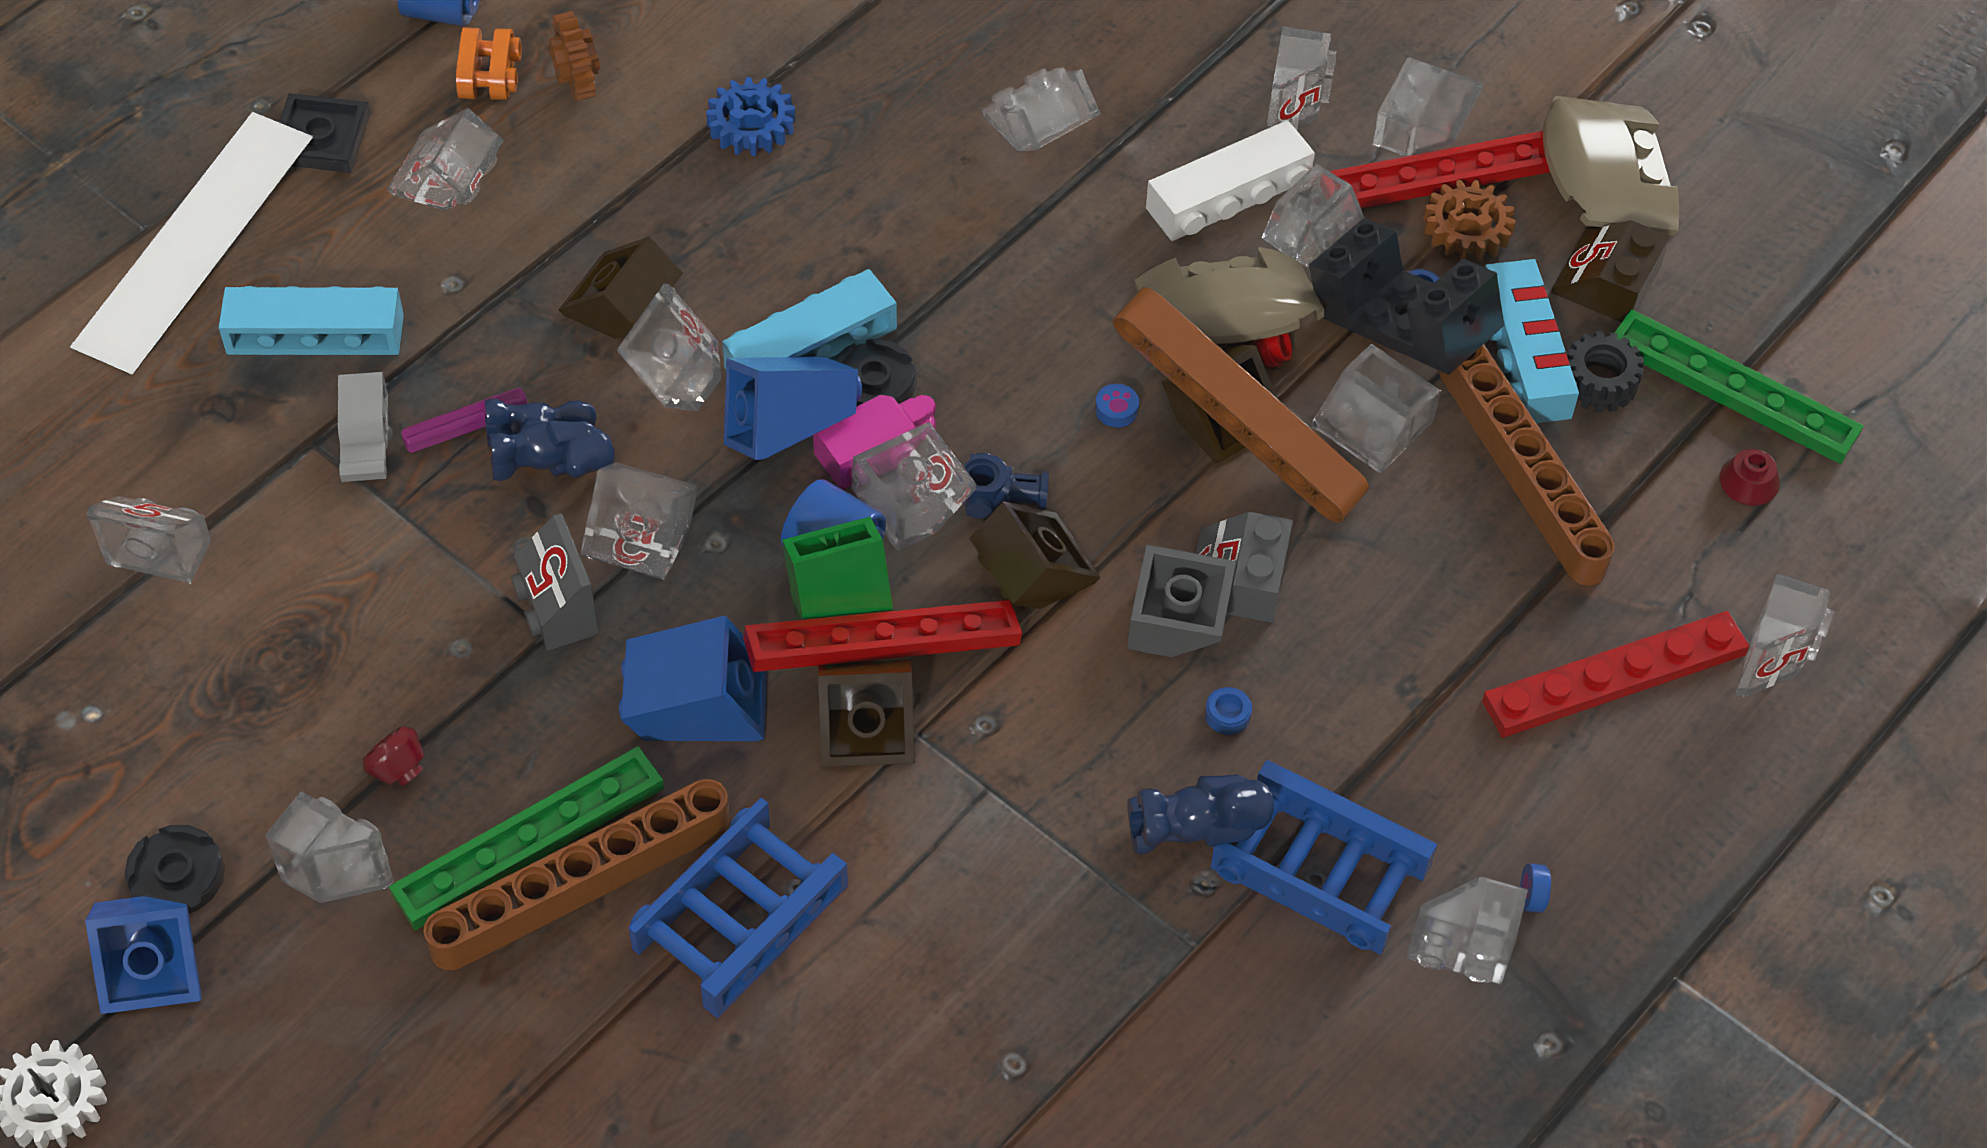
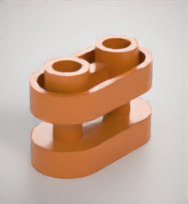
M463 27L456 69V88L459 99H476L478 87H489L491 100H509L510 92H517L518 72L517 68H513L514 62L521 61L522 44L520 37H514L513 29L496 28L493 41L482 40L480 28ZM482 57H491L489 71H481Z

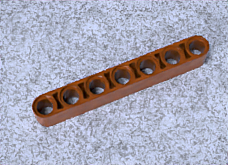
M1147 287L1141 288L1113 318L1114 328L1124 340L1326 519L1336 523L1343 522L1368 492L1369 484L1356 468L1159 293Z
M1483 344L1450 375L1439 371L1445 386L1568 575L1575 582L1586 586L1597 585L1603 581L1614 553V541L1485 345Z
M713 779L696 781L436 911L425 922L423 931L432 962L443 970L460 969L720 837L726 832L730 824L728 795L725 787ZM706 806H713L716 808L714 811L711 812L699 811L701 808ZM665 827L674 829L666 834L657 833L659 829ZM620 849L632 850L630 853L626 855L614 854L616 851ZM579 870L589 871L588 874L582 877L571 876ZM535 892L546 893L543 897L539 899L527 898L529 895ZM489 915H502L498 920L492 922L484 921ZM448 936L458 937L457 940L449 944L439 943Z

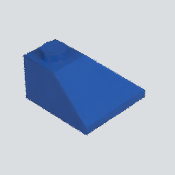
M146 896L95 902L85 919L100 1014L201 1001L202 995L187 904Z

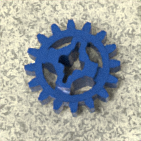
M746 77L745 84L739 85L736 81L731 80L730 90L727 91L719 87L716 89L717 98H709L708 100L709 110L706 111L711 138L720 139V147L722 149L733 145L736 155H739L743 149H749L751 156H756L758 148H763L766 152L771 153L772 143L775 142L783 146L786 144L785 134L793 135V123L796 120L795 106L792 105L790 93L782 95V86L780 84L769 88L766 78H763L759 84H753L751 77ZM774 111L777 113L776 119L772 115ZM726 114L729 115V121L725 120Z

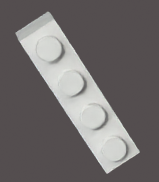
M1288 120L1149 180L1146 209L1171 241L1185 235H1193L1203 227L1221 219H1229L1239 211L1255 204H1263L1275 195L1304 185L1307 181L1311 180L1315 152Z

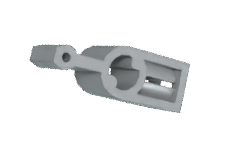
M382 372L338 375L339 471L341 482L386 479L388 393Z

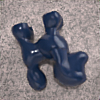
M499 399L484 401L487 445L491 447L492 451L491 469L493 480H507L511 478L519 467L549 470L554 476L569 474L571 477L579 478L595 471L605 472L612 467L615 461V449L612 440L607 433L594 427L597 420L596 410L587 402L580 400L568 401L559 407L552 408L544 402L512 405L506 404Z
M1237 774L1200 776L1196 786L1185 787L1169 796H1164L1157 789H1142L1138 791L1137 796L1129 798L1127 802L1133 850L1136 854H1148L1165 841L1191 843L1204 840L1209 847L1246 841L1254 835L1255 831L1265 828L1271 821L1274 812L1273 795L1263 782L1248 780L1244 776Z

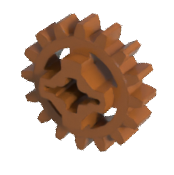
M574 11L552 15V25L555 32L554 37L549 38L548 49L559 84L569 83L570 92L575 101L596 97V87L593 80H595L594 75L599 74L598 70L601 69L589 28L584 30L579 28L577 16L575 17Z
M1457 180L1455 189H1451L1448 185L1444 184L1441 186L1440 194H1431L1423 219L1426 222L1424 232L1425 234L1433 235L1431 242L1433 247L1442 244L1446 246L1444 255L1449 256L1456 251L1459 252L1460 260L1466 259L1468 254H1474L1477 261H1482L1484 252L1495 257L1498 255L1499 247L1507 248L1516 220L1513 219L1514 206H1505L1507 201L1505 194L1497 197L1494 196L1495 187L1492 185L1483 190L1479 188V181L1477 180L1473 181L1471 187H1465L1461 180ZM1445 212L1448 214L1447 220L1443 218ZM1492 221L1496 224L1494 229L1491 227Z

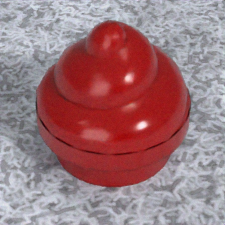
M1289 333L1249 342V345L1257 347L1261 360L1266 367H1280L1283 361H1288L1292 357V342Z

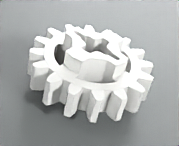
M53 1040L49 1051L42 1052L39 1045L35 1043L31 1046L32 1056L25 1059L22 1055L15 1053L13 1059L17 1066L13 1070L0 1069V1077L5 1083L0 1085V1127L7 1137L14 1135L19 1146L23 1148L32 1139H34L38 1148H47L49 1141L56 1139L61 1148L67 1147L68 1134L73 1132L78 1137L83 1138L86 1136L82 1124L86 1120L90 1122H98L100 1120L94 1105H102L107 1102V1098L101 1089L106 1084V1080L101 1070H97L98 1065L91 1054L83 1056L77 1044H72L64 1052L60 1042ZM43 1088L48 1094L51 1093L57 1097L58 1102H54L50 1096L47 1098L41 1093L40 1089Z

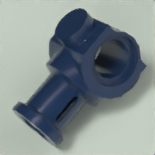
M989 453L970 454V460L962 469L961 498L966 508V515L978 519L987 518L1002 502L1038 505L1039 509L1046 510L1049 471H1042L1040 475L1014 473L1012 466H1006L1004 461L998 456Z

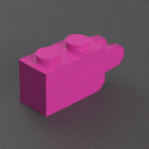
M920 394V396H916L914 399L910 398L900 404L893 397L879 395L857 406L856 414L814 434V455L840 489L843 490L853 484L864 483L873 474L891 465H899L905 462L911 456L908 452L910 447L913 445L916 448V442L926 438V435L930 436L931 433H934V429H936V419H934L936 403L931 396L928 397L926 394Z

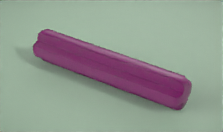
M515 388L414 424L401 431L403 443L409 453H414L485 427V400L499 399L506 404L523 405L528 403L527 398L521 388Z

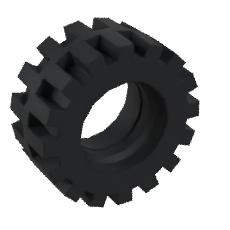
M1595 331L1594 337L1587 333L1582 335L1580 341L1576 339L1572 343L1567 357L1579 391L1577 401H1582V408L1588 410L1589 406H1594L1595 412L1602 413L1603 409L1607 407L1609 412L1617 411L1619 405L1624 408L1629 404L1630 399H1634L1642 378L1644 361L1643 357H1638L1640 351L1636 346L1629 347L1630 340L1625 337L1622 340L1616 339V333L1610 332L1608 337L1603 335V331ZM1594 365L1605 366L1612 369L1618 377L1601 378L1590 372L1587 367Z

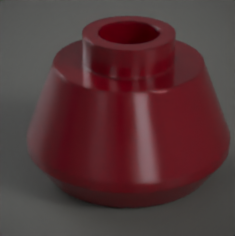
M1743 450L1729 459L1720 471L1719 480L1723 491L1731 499L1743 505L1758 506L1766 504L1775 498L1780 488L1776 463L1769 454L1762 450Z
M402 725L384 737L362 758L363 770L387 785L397 781L401 786H404L424 769L419 761L425 755L416 730Z

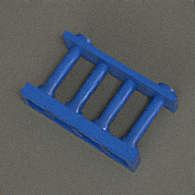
M1266 760L1258 773L1257 780L1266 784L1273 795L1274 812L1271 821L1265 828L1255 831L1254 835L1248 840L1237 842L1236 846L1229 843L1214 846L1210 868L1217 871L1219 876L1232 884L1241 883L1345 936L1353 946L1362 950L1370 949L1381 955L1386 947L1391 925L1381 921L1406 876H1413L1421 881L1424 880L1431 868L1437 843ZM1285 812L1303 821L1304 824L1277 868L1253 856V853L1277 813ZM1320 833H1327L1345 842L1347 845L1321 889H1318L1296 878L1295 875ZM1363 854H1369L1387 863L1389 868L1365 910L1362 911L1338 899Z
M760 798L750 809L744 808L739 811L733 818L729 829L651 906L647 904L641 907L633 916L628 927L632 950L638 955L653 941H656L702 978L700 987L703 1007L717 1019L848 887L847 863L837 855L832 853L822 864H812L768 830L770 827L769 805L763 798ZM754 843L801 879L800 886L789 897L787 895L780 897L735 862V860ZM720 875L769 912L768 918L756 930L754 928L747 930L702 894ZM689 908L736 945L735 951L723 963L720 961L713 963L672 930L669 925Z

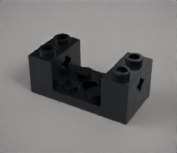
M1365 217L1309 264L1313 290L1324 308L1323 319L1448 375L1504 326L1497 272L1462 259L1435 283L1427 281L1403 270L1397 231Z

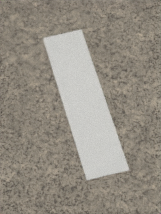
M252 112L70 348L133 374L313 136Z

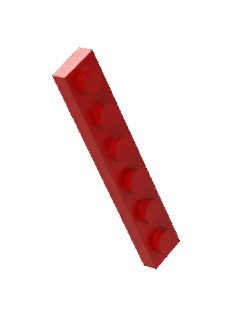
M1543 131L1323 172L1322 186L1333 212L1336 214L1429 196L1432 193L1440 194L1442 185L1446 184L1451 189H1455L1457 180H1461L1465 187H1471L1474 180L1479 181V186L1549 173L1550 170L1544 152Z
M1004 600L745 625L743 640L753 672L1019 646L1022 630L1011 601Z
M1727 610L1485 691L1482 703L1501 737L1504 738L1746 656L1750 645Z

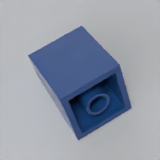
M826 357L727 358L723 445L755 460H762L856 414L857 401L860 399L862 392L858 369Z
M725 615L626 640V654L621 665L624 682L623 696L619 701V714L623 723L628 725L643 741L764 740L767 671L753 672L743 640V634Z

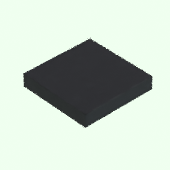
M289 93L279 123L313 136L291 166L351 173L370 116L369 102Z

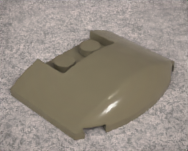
M1555 96L1549 107H1552L1550 113L1546 116L1543 124V145L1546 161L1553 180L1564 200L1568 202L1574 199L1586 211L1579 218L1584 225L1604 227L1632 220L1666 235L1675 236L1679 228L1678 187L1670 186L1655 134L1656 129L1660 125L1655 117L1648 110L1639 106Z
M1258 247V257L1238 256L1229 261L1213 263L1199 261L1182 267L1179 266L1176 258H1173L1135 279L1137 292L1143 287L1156 291L1215 344L1252 341L1300 329L1299 319L1312 312L1317 321L1324 317V308L1314 292L1299 259L1272 249Z

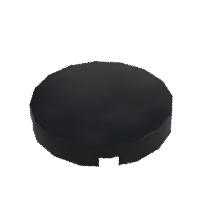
M868 339L866 344L856 346V343L845 347L835 357L834 361L858 369L862 392L856 407L879 395L893 397L898 404L913 397L917 385L916 367L912 363L909 353L894 342Z
M169 825L158 829L159 833L154 834L149 839L145 836L137 842L127 858L125 878L133 898L146 896L187 904L188 913L199 910L212 900L223 883L225 864L219 847L206 831L190 825Z

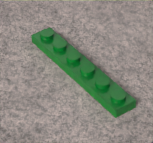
M1633 309L1630 310L1615 331L1617 334L1616 339L1622 340L1625 337L1630 340V348L1636 346L1639 349L1638 357H1643V365L1841 465L1863 430L1864 425Z
M637 746L389 886L391 896L414 931L423 927L427 919L436 911L548 856L664 790L663 779L640 747Z

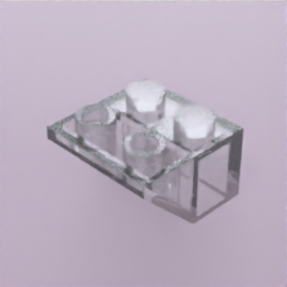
M1408 57L1378 111L1372 144L1404 156L1427 153L1453 145L1481 94L1484 83Z
M1059 67L1049 72H1046V69L1036 71L1023 79L1025 82L1024 86L1016 90L1013 87H1008L991 96L993 102L980 109L986 120L1018 152L1037 150L1101 115L1082 69L1065 71L1064 67Z
M1316 164L1276 202L1262 239L1276 247L1280 252L1289 255L1309 268V264L1364 218L1352 185Z
M1370 344L1344 369L1315 416L1312 427L1381 474L1433 423L1441 390L1373 344Z
M300 791L265 834L281 881L319 903L387 889L394 882L388 862L389 858L381 839V832L365 819L359 818L355 821L342 814L340 808L327 798L319 797L315 799Z
M1479 876L1422 904L1406 958L1415 960L1428 969L1440 970L1444 968L1465 974L1466 977L1476 982L1501 984L1517 939L1528 889Z

